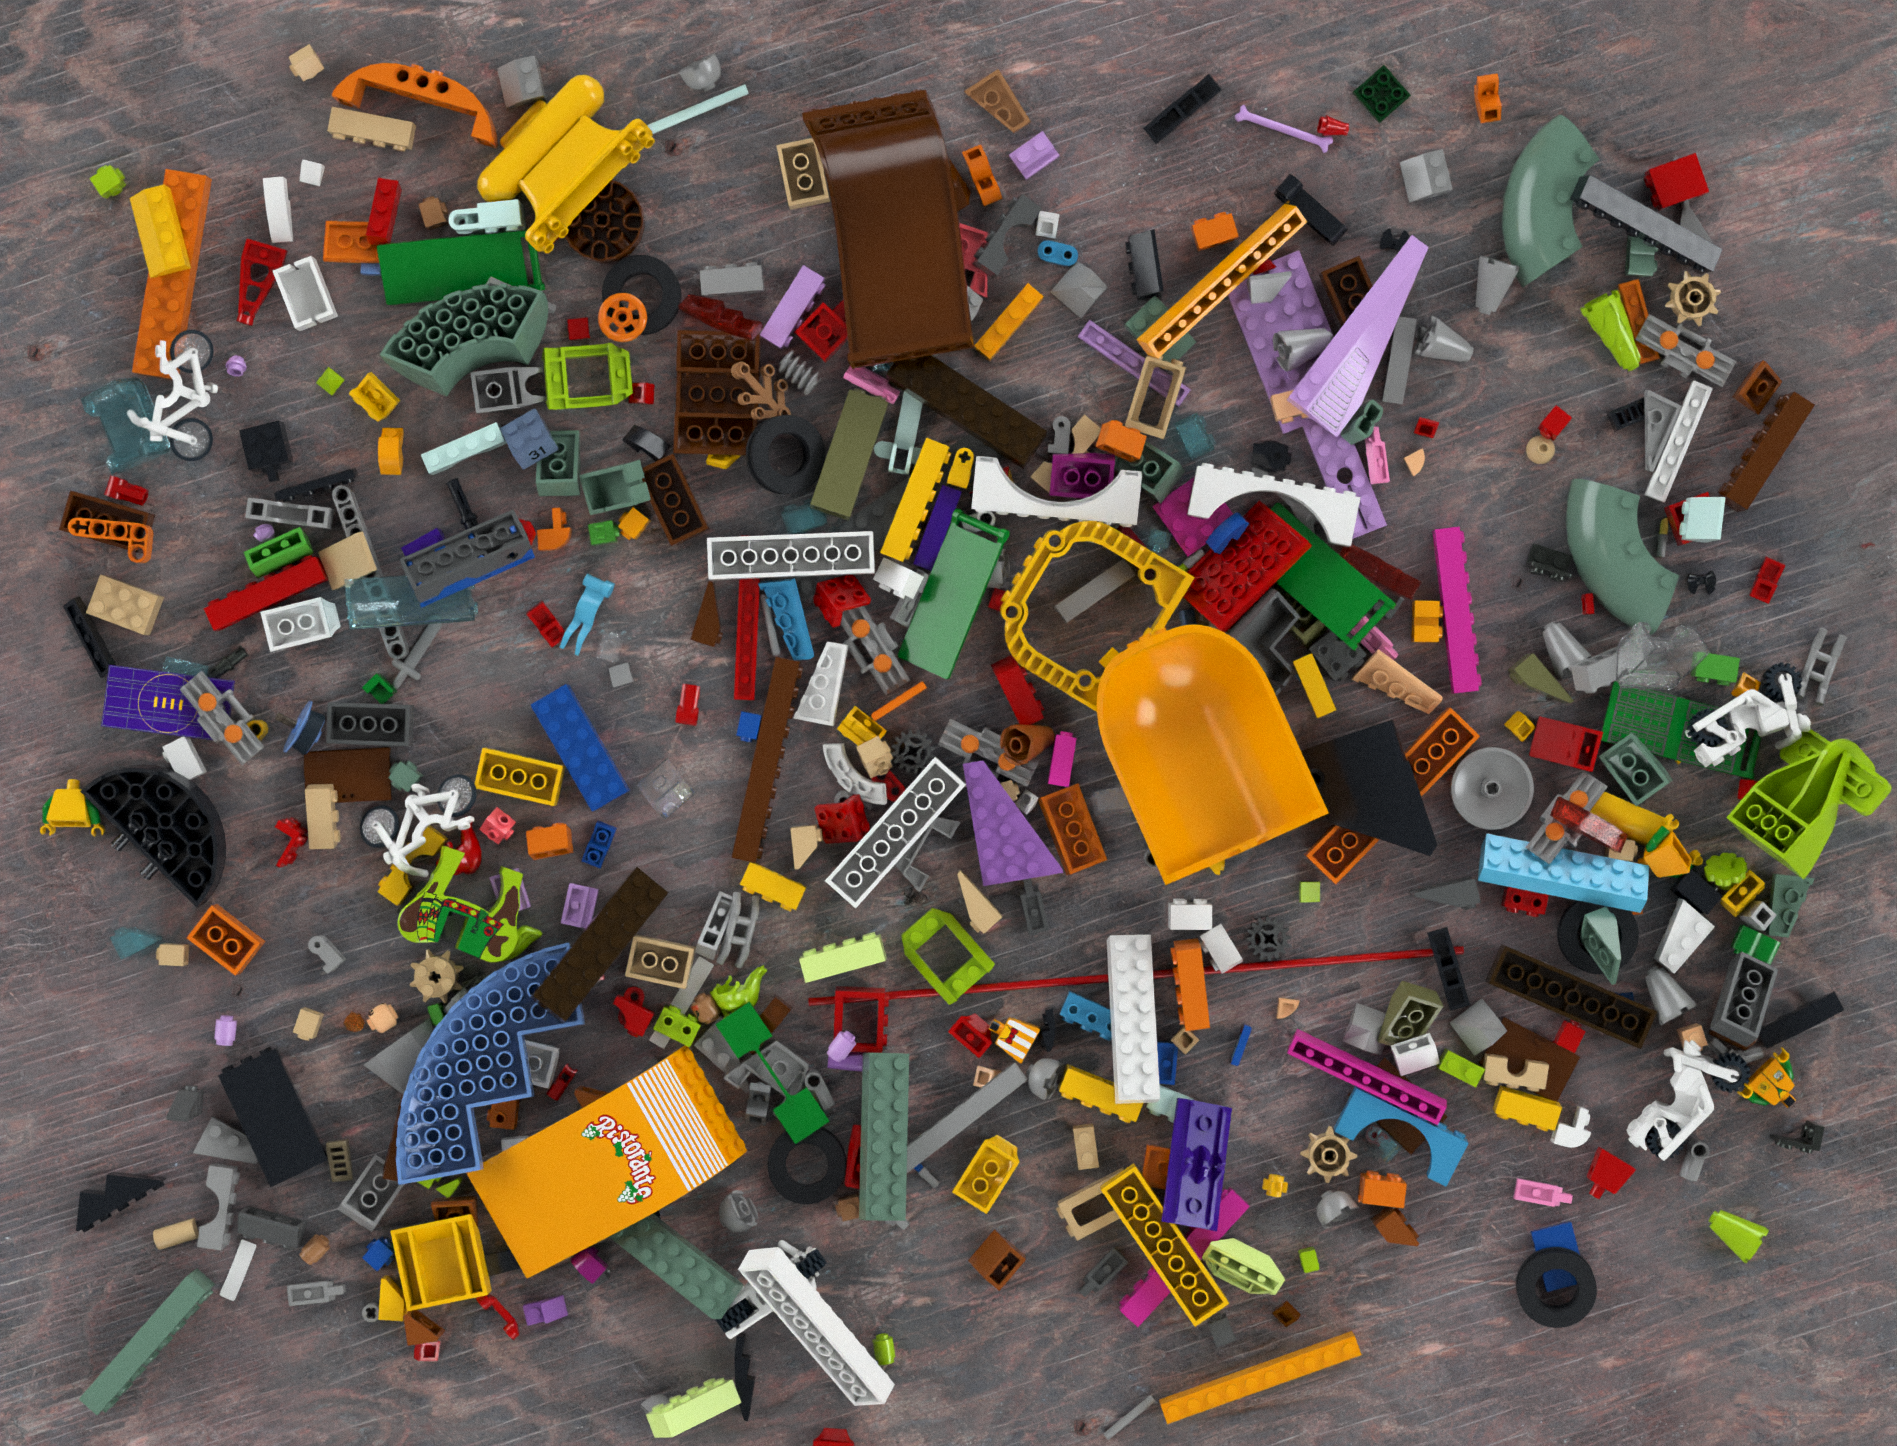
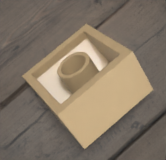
M817 824L790 828L795 869L802 867L819 846V842L823 840L822 829L818 828Z

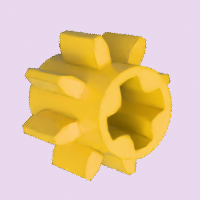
M1269 1174L1268 1179H1263L1262 1188L1266 1190V1195L1281 1197L1282 1192L1287 1193L1288 1183L1284 1181V1176Z

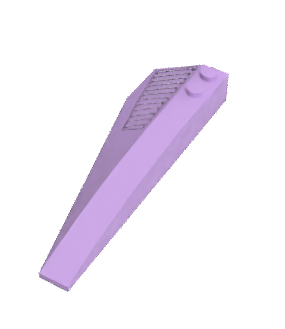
M1413 235L1401 248L1287 399L1288 402L1335 437L1346 426L1365 398L1428 250V246Z

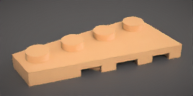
M1379 649L1352 676L1353 681H1361L1368 684V687L1374 690L1377 688L1387 693V696L1397 697L1405 701V704L1427 714H1430L1441 703L1443 698Z

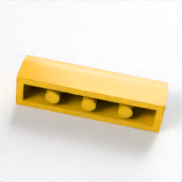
M1605 791L1590 810L1597 818L1595 822L1591 823L1634 840L1646 846L1647 842L1661 826L1664 827L1666 825L1664 817L1635 806V804Z

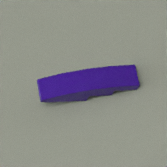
M942 485L913 565L932 571L950 526L952 514L960 499L961 491Z

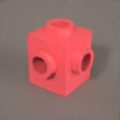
M496 807L485 819L479 830L499 845L503 839L507 841L515 831L512 828L516 821Z

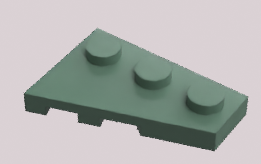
M1772 875L1769 908L1776 914V917L1766 928V935L1789 937L1798 917L1802 902H1805L1808 888L1813 884L1815 878L1806 877L1802 879L1799 876Z

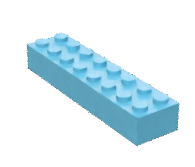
M1486 834L1480 851L1478 881L1641 913L1647 902L1649 865L1563 848L1549 865L1526 849V846L1529 844L1527 841Z

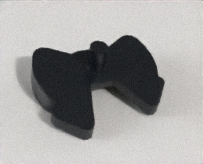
M1387 229L1380 240V249L1391 248L1399 252L1410 236L1404 230L1399 240L1394 239L1391 229Z
M1713 571L1697 576L1691 573L1688 574L1687 585L1688 590L1692 594H1695L1698 586L1705 584L1709 595L1715 590L1716 575Z

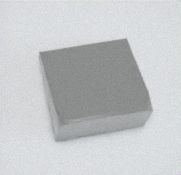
M628 662L608 668L613 688L634 682Z

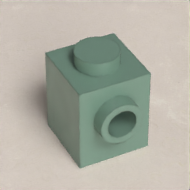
M408 760L407 762H396L389 770L391 775L388 778L392 780L391 784L401 791L403 788L407 792H412L411 786L418 784L424 775L416 770L418 767Z

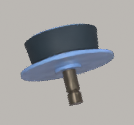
M312 701L305 705L296 721L279 712L277 713L275 720L292 728L284 745L283 752L286 753L293 747L305 755L309 752L314 742H318L322 734L321 729L325 722V715L311 710Z

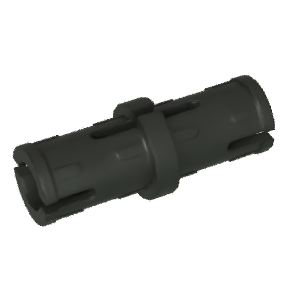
M239 646L228 656H223L218 664L208 670V673L212 678L219 679L229 670L235 669V665L249 655L242 646Z

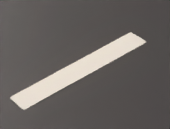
M700 956L691 969L688 987L686 989L680 988L671 1003L681 1009L680 1012L683 1014L688 1010L714 966ZM655 1030L649 1041L664 1049L670 1037Z

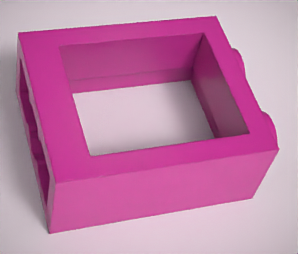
M1060 731V735L1055 734L1048 784L1069 787L1077 738L1073 737V733Z

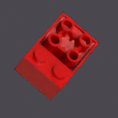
M1539 716L1528 756L1593 772L1603 732Z

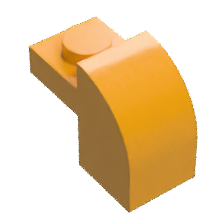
M382 428L381 437L378 439V463L381 475H401L404 461L402 453L403 428Z

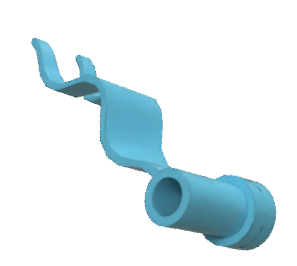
M589 574L583 580L582 585L586 586L577 604L574 618L565 631L560 648L564 649L573 632L583 623L576 642L575 655L577 656L593 626L600 604L604 597H610L615 586L613 582L603 581Z

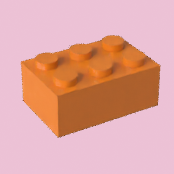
M218 904L211 905L187 936L188 940L235 976L243 972L266 942Z

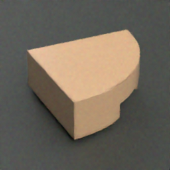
M1423 449L1403 458L1412 476L1419 473L1424 465L1425 455Z
M1278 998L1276 1018L1282 1019L1291 1015L1297 1009L1299 1000Z

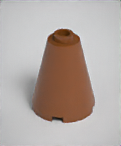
M1013 724L1003 730L1000 736V747L1004 749V757L1011 764L1017 766L1024 765L1050 747L1055 741V734L1049 726Z

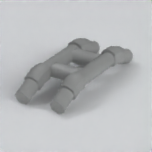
M1824 628L1819 629L1812 642L1811 650L1800 677L1802 678L1800 683L1802 687L1795 696L1798 699L1804 698L1809 679L1821 682L1816 693L1815 704L1817 706H1823L1833 671L1847 639L1846 636L1839 635L1830 655L1822 653L1819 650L1827 634V630ZM1816 659L1827 663L1824 674L1812 671Z
M733 892L728 925L716 962L721 965L724 964L726 957L730 953L731 944L741 945L734 965L737 968H742L750 952V944L759 915V896H751L749 918L738 916L741 909V893ZM736 924L746 925L744 938L733 936Z

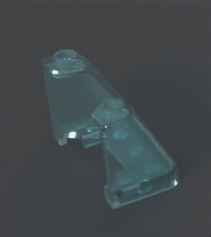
M137 377L116 379L81 398L85 412L92 417L99 416L114 453L107 457V466L112 475L124 472L169 452L170 444L166 435L163 436V441H150V431L133 424L127 415V411L132 409L139 418L146 417L149 421H152L155 407L141 379Z

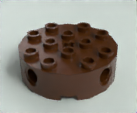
M611 180L567 227L569 232L565 238L570 247L586 260L600 264L618 262L632 254L642 240L645 229L643 209L632 191L622 183ZM599 219H606L607 223L605 225L600 224Z

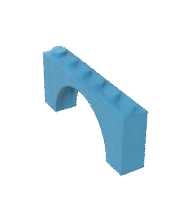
M1355 1086L1334 1126V1131L1353 1141L1357 1134L1372 1122L1381 1119L1406 1121L1419 1129L1429 1143L1431 1158L1426 1173L1427 1177L1446 1187L1469 1144L1465 1138L1466 1135L1457 1130L1452 1132L1446 1129L1447 1126L1441 1122L1436 1125Z

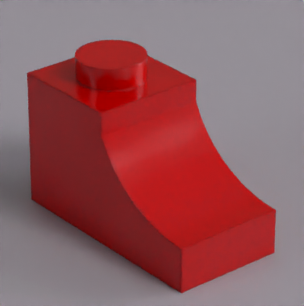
M618 994L613 1004L624 1014L626 1020L624 1028L628 1029L627 1033L638 1038L639 1035L643 1037L655 1012Z

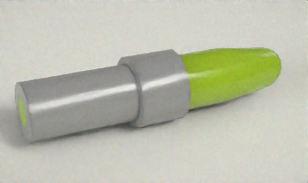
M1200 548L1192 556L1186 558L1179 568L1184 571L1191 569L1205 555L1204 551Z

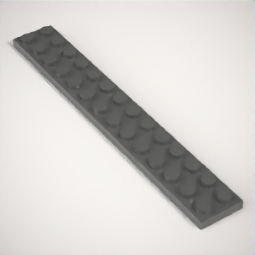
M966 435L950 447L948 452L952 454L948 464L944 463L941 471L944 474L940 484L936 482L933 488L936 491L932 503L928 501L925 509L929 510L928 513L933 511L942 485L958 491L964 489L947 484L951 466H953L955 455L959 449L968 448L974 454V462L968 485L974 481L977 456L998 458L999 463L1006 458L972 435ZM964 452L963 455H959V458L962 459V463H965L966 460L970 461L971 457L968 456V452ZM911 475L830 533L873 531L874 552L881 548ZM841 575L765 578L764 580L795 578L802 604L815 595L818 582L834 579Z

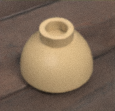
M1542 435L1535 436L1529 440L1526 446V453L1532 462L1545 464L1553 458L1555 445L1551 439L1548 440Z

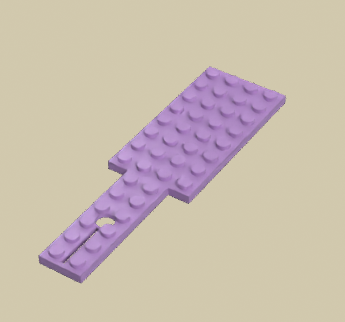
M1299 250L1273 260L1272 262L1276 265V268L1257 274L1292 272L1290 279L1271 303L1251 304L1247 280L1250 276H1257L1253 273L1227 295L1269 401L1272 395L1294 390L1321 355H1317L1292 371L1285 372L1277 361V357H1280L1278 350L1274 351L1273 348L1274 333L1287 330L1325 328L1332 334ZM1301 416L1294 417V421L1285 424L1278 421L1283 434L1300 427L1303 428L1326 487L1334 488L1336 493L1341 494L1344 491L1355 492L1357 497H1361L1352 539L1387 525L1355 444H1349L1341 436V432L1335 437L1310 417L1302 419ZM1341 468H1348L1353 474L1352 480L1347 484L1340 483L1337 479V472Z

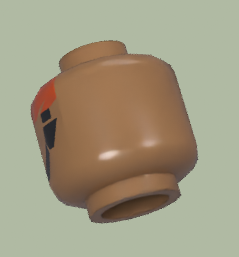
M701 993L694 997L695 1001L691 1005V1010L698 1022L707 1025L720 1017L721 1008L717 1005L711 994Z

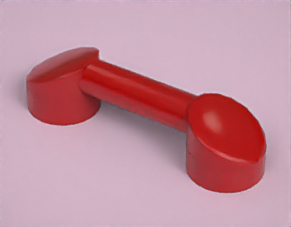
M490 1294L476 1297L477 1302L484 1309L487 1310L492 1306L508 1323L503 1327L505 1333L515 1340L519 1336L517 1321L497 1298Z

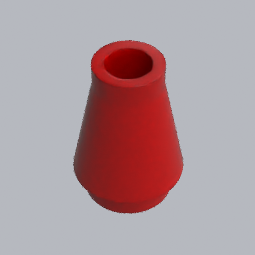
M1327 115L1325 117L1321 116L1317 132L1321 133L1322 136H1347L1349 123H1344Z

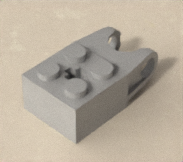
M507 367L470 372L476 413L519 409L546 401L547 396L531 395L526 389L527 380L531 376L543 373L544 368ZM492 385H496L497 388H500V392H497V396H493V393H489V389L493 388Z

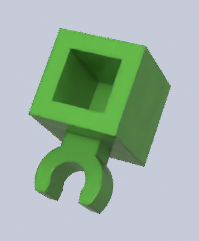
M613 520L588 524L591 545L618 542L617 537H620L619 525H615Z

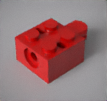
M844 300L833 310L823 302L795 331V334L825 363L848 340Z

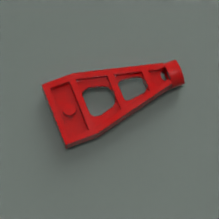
M246 239L241 256L237 322L249 326L253 325L255 315L276 282L273 270L283 267L287 250ZM254 263L269 268V273L262 282H256L251 279V266ZM249 285L260 288V293L255 302L247 301L246 299L247 287ZM247 311L250 313V315H245L244 312Z

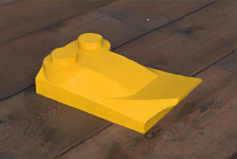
M999 1135L985 1139L957 1181L952 1193L987 1214L1020 1162L1017 1147Z

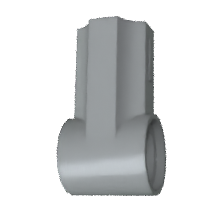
M816 1069L809 1070L805 1076V1086L809 1089L821 1109L826 1110L833 1106L835 1101L821 1072ZM812 1075H816L820 1079L815 1085L808 1082V1078Z
M1693 1138L1687 1143V1153L1679 1175L1688 1180L1697 1181L1704 1160L1708 1157L1710 1150L1701 1139ZM1697 1145H1702L1701 1152L1694 1153V1148Z

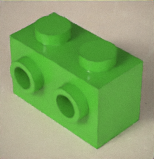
M1695 652L1691 677H1697L1696 681L1709 683L1710 679L1717 680L1718 685L1729 686L1730 683H1736L1740 658Z

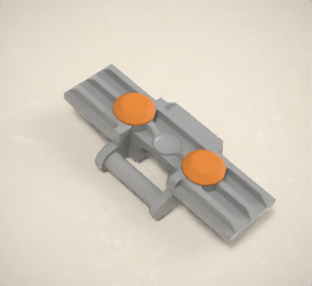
M1650 314L1648 315L1635 340L1664 355L1665 358L1661 361L1660 365L1674 367L1681 371L1680 376L1687 378L1693 371L1723 387L1737 361L1709 346L1712 341L1711 339H1705L1683 327L1682 323H1678L1674 328ZM1680 334L1701 345L1702 348L1700 351L1679 340L1678 335Z
M864 606L843 611L841 625L850 637L843 644L849 645L848 649L861 668V674L870 670L885 695L910 681L892 650L899 646L896 641L893 642L885 629L887 627L884 622L876 626ZM858 638L861 639L874 660L869 665L854 643Z
M203 671L199 672L180 689L198 711L200 717L197 721L216 744L222 741L241 765H244L265 747L247 726V723L254 719L253 715L248 714L234 697V692L231 689L221 694ZM227 700L243 720L239 722L233 721L224 711L225 706L223 702Z
M952 719L949 720L938 745L965 757L963 764L976 762L970 759L972 753L998 764L996 771L989 768L996 778L1001 774L1026 787L1039 763V760L1034 758L1024 765L1017 766L1011 764L1004 757V749L1000 747V735L990 731V728L986 726L983 732L980 733Z
M1583 770L1564 796L1557 794L1545 812L1540 816L1539 820L1544 823L1526 846V849L1550 865L1565 844L1575 848L1578 845L1577 841L1591 822L1596 821V816L1590 810L1608 786ZM1582 815L1585 818L1570 837V834L1566 832L1567 827L1574 818Z

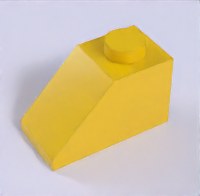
M384 1275L381 1278L378 1320L404 1321L403 1317L408 1311L403 1291L389 1275Z

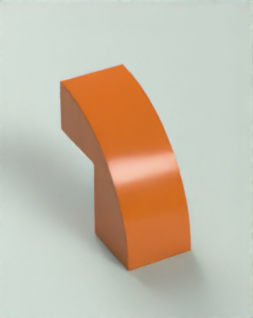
M981 144L963 151L964 160L983 206L1003 199Z

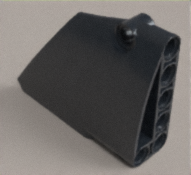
M1393 720L1301 751L1311 775L1315 774L1320 778V783L1316 786L1328 810V814L1325 816L1330 824L1431 856L1437 847V842L1411 765L1406 759Z

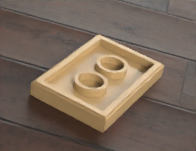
M363 531L357 532L318 552L332 590H337L377 570Z

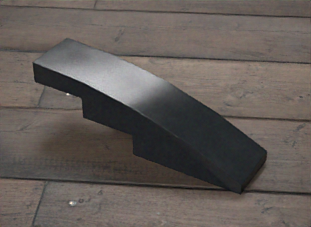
M1208 74L1178 100L1170 104L1143 129L1154 143L1158 144L1223 89Z
M1444 927L1427 932L1450 1011L1469 1006L1470 1002L1448 928Z
M1835 991L1797 1007L1796 1010L1777 1018L1774 1022L1762 1026L1759 1035L1765 1047L1770 1048L1842 1012L1844 1007Z
M739 1333L736 1336L734 1356L735 1383L741 1400L739 1405L743 1419L748 1421L756 1376L748 1375L751 1355L743 1354L746 1333Z

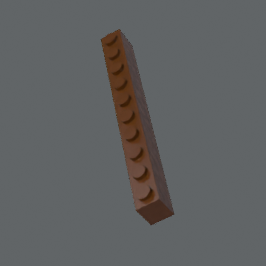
M780 657L775 658L731 858L756 863L758 859H762L764 847L760 846L762 839L767 837L768 827H765L766 819H770L773 807H769L771 799H775L777 787H774L775 779H779L782 767H778L779 760L784 759L786 747H783L784 738L788 739L790 727L787 724L788 719H792L795 707L791 705L793 698L797 699L798 696L797 678L801 679L804 668L800 666L801 662Z

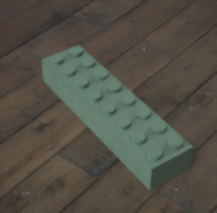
M863 1053L859 1190L860 1220L906 1221L909 1054Z
M654 1213L609 1236L711 1319H722L744 1286V1284Z
M198 1268L188 1274L79 1400L96 1415L102 1411L106 1413L119 1401L118 1397L125 1393L133 1385L132 1382L139 1378L147 1369L144 1365L147 1367L150 1362L152 1363L160 1354L158 1350L161 1351L173 1339L171 1335L174 1336L187 1323L185 1319L188 1320L199 1310L200 1306L198 1304L201 1305L213 1294L214 1291L211 1289L216 1284Z

